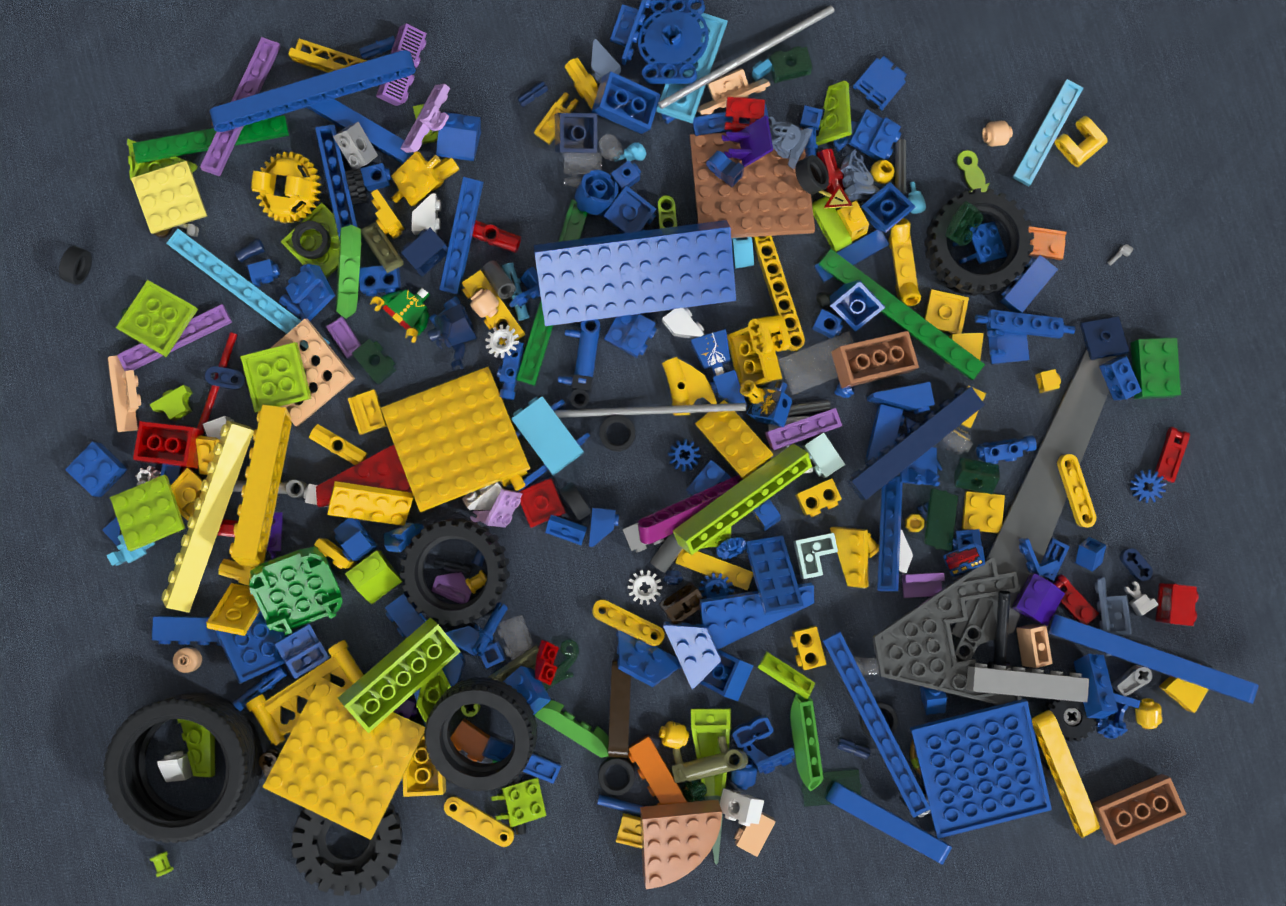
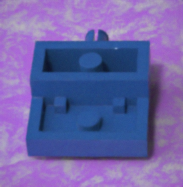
M309 623L274 643L293 678L312 671L317 665L329 659L327 652Z

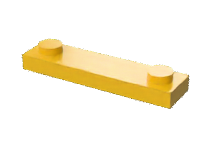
M682 549L675 562L678 565L712 577V573H715L716 578H718L719 574L722 573V580L725 577L729 578L726 583L732 582L734 586L747 591L753 577L752 571L699 551L691 555Z

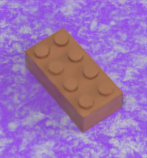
M909 331L840 346L831 352L842 389L909 373L919 368Z
M1163 774L1091 804L1106 840L1113 845L1186 815L1171 778Z

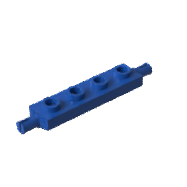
M990 310L986 316L978 314L975 316V323H986L987 330L992 331L998 330L1001 332L1061 338L1064 333H1075V330H1073L1075 326L1064 325L1063 318Z

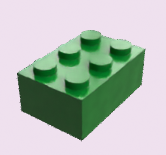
M1177 338L1138 339L1131 342L1132 370L1141 388V392L1134 395V399L1172 398L1181 395Z

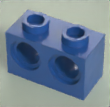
M383 266L360 268V291L366 294V296H377L380 292L388 294L401 290L399 267L389 273L385 271ZM388 276L394 277L391 284H385ZM370 278H374V284L372 286H367V280Z
M1127 356L1113 358L1099 365L1113 400H1125L1141 392Z

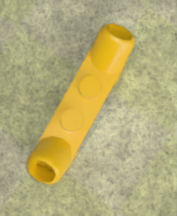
M903 218L891 228L889 246L892 249L897 283L895 285L897 298L907 306H915L920 302L921 295L916 278L910 236V221Z

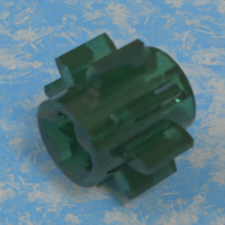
M694 780L685 783L686 788L683 789V796L688 802L705 800L704 796L707 793V788L703 782Z

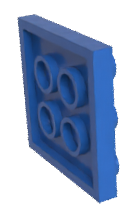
M261 610L245 636L215 630L239 684L284 664L274 643L284 638L285 635L283 632H277L273 629L270 631L266 626V620Z

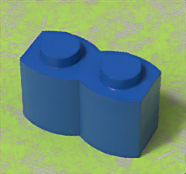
M760 715L753 718L748 724L744 723L734 727L731 733L737 746L742 748L749 746L756 739L768 737L774 730L767 716Z

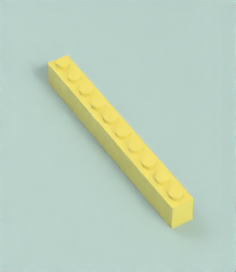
M227 420L220 430L221 439L214 447L213 453L215 455L213 461H210L208 464L207 478L202 481L200 488L202 492L200 498H197L195 501L194 515L188 520L187 526L189 529L187 534H184L182 537V548L175 557L176 565L174 571L170 572L168 588L162 594V601L166 608L190 612L254 433L250 426Z

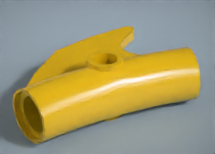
M678 357L662 363L670 387L672 406L693 405L699 398H705L711 404H717L713 390L704 374L681 361ZM682 383L685 388L679 389L677 385ZM673 413V415H690V413Z

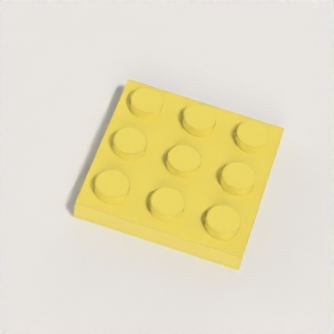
M188 161L131 178L152 234L207 216Z

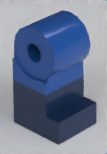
M716 151L706 162L709 170L730 187H733L743 177L745 166L739 162L736 164L721 151Z

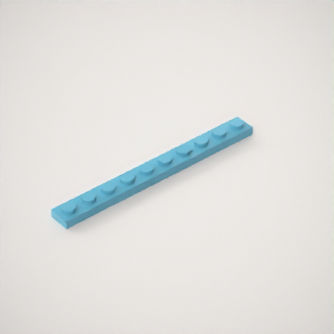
M177 229L166 243L286 334L301 322L300 319L181 230ZM323 337V339L329 345L330 342ZM301 341L300 344L307 349V341Z

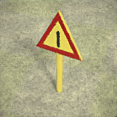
M838 184L833 194L824 190L819 191V193L829 197L824 209L853 207L840 184Z

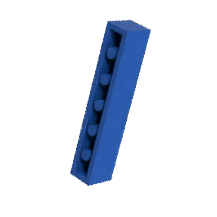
M335 125L315 127L340 242L341 228L349 225L357 227L340 148L333 137L336 134Z

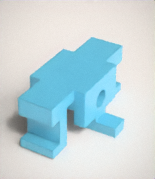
M120 535L118 539L121 544L117 546L120 551L108 554L107 558L112 566L115 564L118 566L125 561L131 563L147 554L146 549L155 545V542L134 551H128L123 535Z

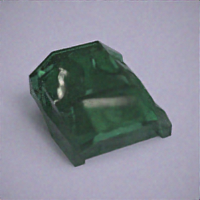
M965 201L957 209L950 221L945 236L960 246L962 244L967 245L973 237V232L970 230L971 227L977 228L983 220V215L975 206Z

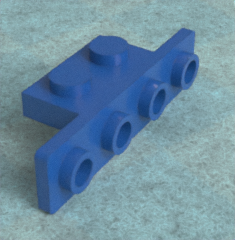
M642 0L639 10L623 4L621 6L610 42L625 46L622 56L623 65H626L627 60L632 58L634 49H632L633 43H637L640 33L638 32L639 26L644 24L646 18L644 11L646 8L649 9L652 0Z

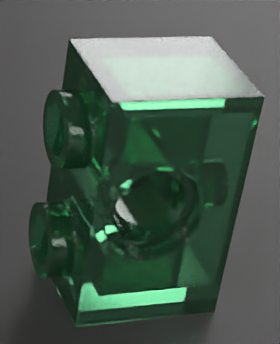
M797 46L787 52L777 51L769 59L772 63L771 73L774 83L810 75L813 69L807 47L801 48V46ZM790 60L794 62L795 65L788 66L786 64V61Z
M368 339L353 351L352 354L371 378L380 385L397 371L394 368L396 363L389 355L385 357L381 352L384 349L377 340L373 342L371 339ZM379 356V364L372 365L373 357Z
M961 457L954 473L955 487L993 494L1000 479L999 465Z

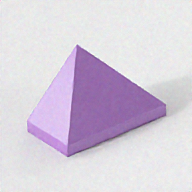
M462 572L436 576L431 590L459 604L469 602L472 593L465 582L466 579Z

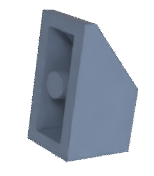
M595 39L592 48L591 70L593 78L599 84L602 77L610 71L619 75L621 73V66Z

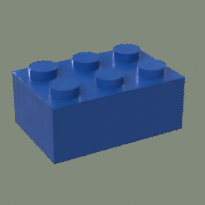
M610 71L601 79L591 112L643 134L651 129L661 94Z

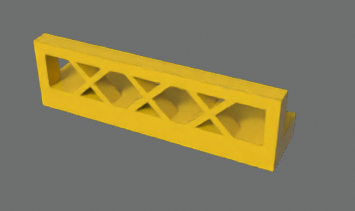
M300 38L296 48H290L288 54L294 62L327 73L366 61ZM302 45L310 47L312 53L309 54L301 51ZM325 52L328 53L330 58L324 59L316 55ZM339 58H344L347 62V65H342L334 61Z

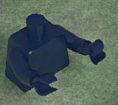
M460 303L435 316L436 328L427 331L432 342L436 340V345L441 350H443L442 342L449 348L452 346L455 350V360L451 363L453 371H455L454 368L457 365H460L461 369L464 368L462 360L465 353V344L463 342L477 339L473 324Z

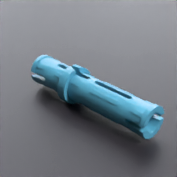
M507 263L502 265V268L511 281L510 275H512L516 288L511 296L513 300L516 294L522 293L521 281L517 277L514 263ZM526 304L522 305L521 308L518 305L514 306L518 321L530 318Z

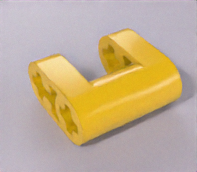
M1083 116L1076 122L1077 129L1086 138L1078 146L1066 134L1060 135L1055 140L1056 147L1075 167L1082 165L1108 142L1104 133L1087 116Z
M775 315L750 320L748 330L753 348L757 354H768L772 349L775 351L789 349L791 341L786 322L782 316Z

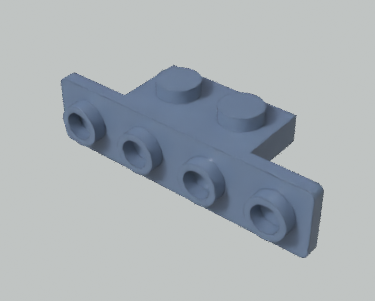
M1105 577L1098 578V582H1095V590L1100 598V601L1097 602L1098 612L1102 615L1100 630L1114 635L1132 634L1127 595L1107 596Z

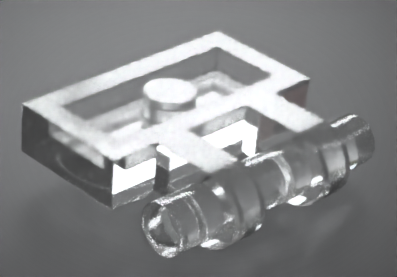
M564 153V174H572L571 178H564V186L572 185V187H578L582 178H578V174H588L592 170L602 171V153Z

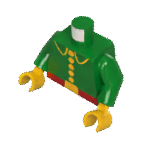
M422 287L415 295L406 289L404 291L391 292L382 297L372 298L370 305L373 303L377 304L374 310L379 311L384 306L382 309L407 330L405 338L413 336L411 342H416L417 336L427 328L429 309L423 302L430 294Z

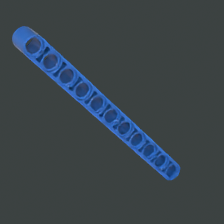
M410 51L395 52L210 109L213 127L217 132H225L413 75L416 69Z
M1054 615L1049 629V634L1238 700L1251 704L1254 703L1259 687L1258 684L1059 615Z

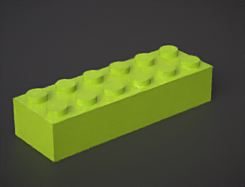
M429 618L340 695L338 699L369 733L457 656L460 650L432 618Z

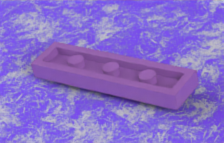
M836 408L768 431L765 434L771 450L774 451L842 426Z

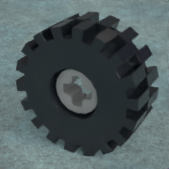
M1050 699V703L1046 702L1045 706L1056 717L1065 740L1071 742L1073 740L1081 741V738L1086 739L1089 737L1087 735L1088 732L1093 733L1092 726H1096L1097 722L1094 721V718H1087L1083 702ZM1068 712L1075 713L1073 715L1075 717L1074 720H1067L1069 718Z

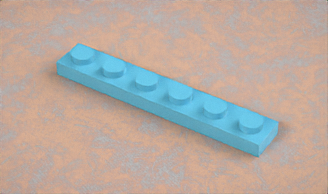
M1068 79L1064 82L1015 171L1013 179L1028 187L1031 185L1080 96L1083 87Z

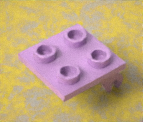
M502 489L491 511L475 510L473 513L477 515V518L470 516L473 522L481 521L487 526L506 528L512 520L515 508L521 502L522 493Z

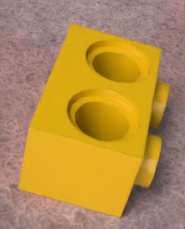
M832 478L795 495L804 515L810 514V517L820 514V509L826 506L828 509L839 505L837 501L842 500ZM826 489L830 490L833 494L831 500H826L823 496ZM809 497L815 500L813 508H809L806 505V500Z
M817 626L792 631L793 636L790 639L793 648H797L798 655H795L798 667L801 666L803 670L827 665ZM801 635H809L810 640L807 644L800 642ZM811 652L814 654L815 659L813 662L807 663L805 656Z

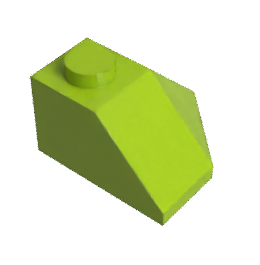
M442 669L421 686L416 706L425 722L434 705L445 691L451 687Z

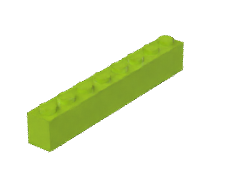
M794 443L674 529L673 533L678 545L693 555L810 469L812 464L808 452Z

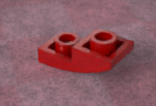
M541 640L535 664V679L551 686L557 670L553 663L559 647Z

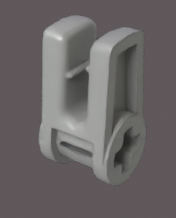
M1134 665L1114 681L1112 686L1118 694L1127 696L1149 683L1152 679V672L1146 667Z

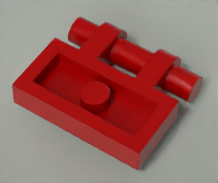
M727 97L725 117H733L732 122H725L724 130L738 132L754 123L756 119L762 118L764 116L765 100ZM739 118L749 119V124L739 123Z

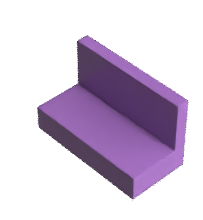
M944 573L902 575L903 598L935 595L942 590L941 581H945Z

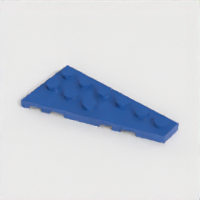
M812 583L798 584L804 605L803 608L814 604V585ZM758 591L700 599L701 624L707 625L717 650L801 610L765 615Z

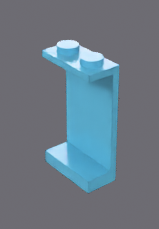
M543 396L540 398L535 397L528 402L529 406L524 410L520 408L514 412V417L511 420L554 476L581 456L584 451Z

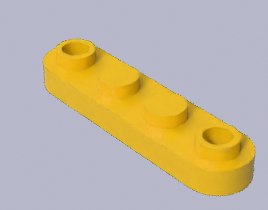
M1063 454L1059 457L1057 466L1075 521L1080 527H1092L1096 522V514L1078 459L1072 454Z
M599 600L593 606L592 613L596 619L638 640L644 641L648 645L658 646L662 643L665 634L661 627L606 600ZM599 609H603L605 613H599ZM651 634L656 635L657 639H652Z
M451 796L446 800L444 811L448 816L501 847H507L513 842L514 831L511 827L496 820V818L458 796ZM455 804L457 806V809L452 810L450 808V805ZM501 834H506L508 838L502 840L500 836Z

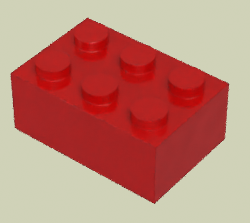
M139 421L133 460L198 469L196 438L203 436L204 430L194 427Z

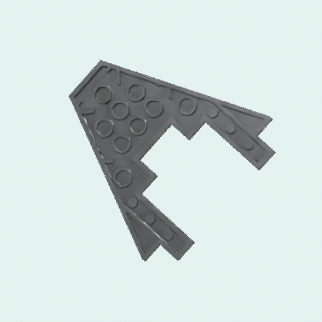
M995 557L985 560V565L970 570L874 635L872 638L879 676L996 705L1021 700V696L966 690L968 666L975 667L976 660L956 661L950 623L968 620L965 601L995 596L1001 590L1011 593L1020 591L1017 572L998 575ZM1034 668L1025 669V672L1032 673V669Z

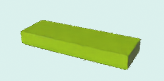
M766 651L758 668L805 699H808L815 682Z

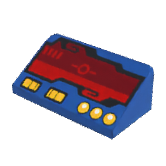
M976 543L943 555L953 577L985 565L983 547Z

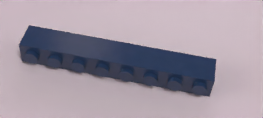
M961 387L953 393L955 396L952 399H945L939 404L940 408L938 410H932L924 416L925 420L923 422H917L909 428L911 431L905 435L903 433L895 439L896 443L891 447L888 445L880 451L881 455L876 459L875 457L871 458L865 463V468L854 471L850 475L851 479L847 482L861 500H867L981 409L985 404L972 387Z

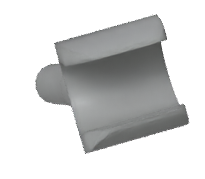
M193 224L179 225V227L187 229L186 235L198 237L199 228Z
M1128 244L1122 245L1116 255L1107 263L1111 266L1122 254L1128 257L1133 251V247Z

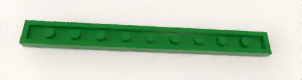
M571 200L559 242L581 238L588 213L580 211L575 200ZM540 301L516 379L519 382L533 386L536 385L554 326H545L542 301Z
M832 249L819 263L821 268L843 284L860 280L885 305L881 313L905 331H909V334L969 379L974 380L985 364Z

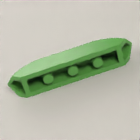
M353 225L341 228L339 242L336 312L346 319L356 312L358 301L361 229Z
M796 693L790 714L796 764L803 783L811 792L824 779L813 700L810 697L805 699Z
M551 700L535 714V717L601 758L608 756L609 736L598 726L592 731V727L584 721L579 723L574 720L575 716L570 712L565 711L563 713L561 711L564 707L563 704Z

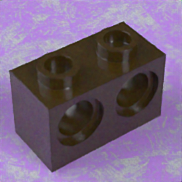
M690 582L663 600L659 605L667 618L677 625L699 610L700 599L704 598L699 590Z

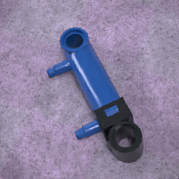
M598 319L582 321L581 331L565 330L566 336L579 338L573 377L559 376L558 382L572 385L571 388L575 391L571 393L570 402L575 409H585L590 403L587 392L591 393L600 332V322ZM589 322L596 324V328L592 331L585 328ZM583 395L585 402L577 404L575 403V397Z

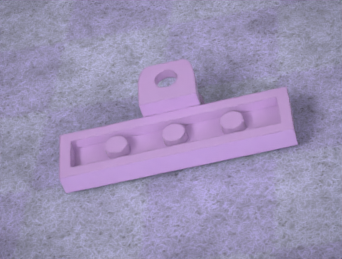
M446 84L434 86L401 146L404 152H416L420 149L421 141L430 129L432 131H439L444 127L449 115L445 112L441 113L439 108L448 98L447 94L450 88Z

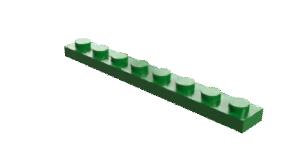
M285 115L243 126L234 146L289 136ZM212 128L133 143L135 161L139 164L208 151L217 131Z

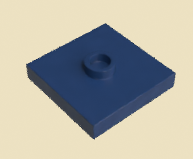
M1119 316L1081 323L1080 327L1090 360L1127 354L1129 352Z

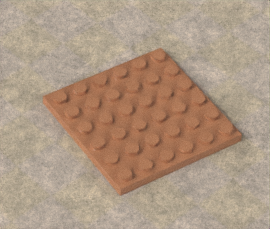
M726 133L690 135L698 224L727 220L731 228V238L815 232L811 194L803 190L799 184L795 169L788 166V158H782L773 148V151L744 167L743 177L733 187H730L709 170L706 162L716 151L723 153L726 151L729 153L728 149H741L740 143L723 141L722 135L726 136ZM804 149V151H803V153H802V155H801L799 161L802 160V159H804V158H806L805 149ZM729 158L730 160H732V161L735 162L736 164H737L738 162H739L740 164H742L741 159Z

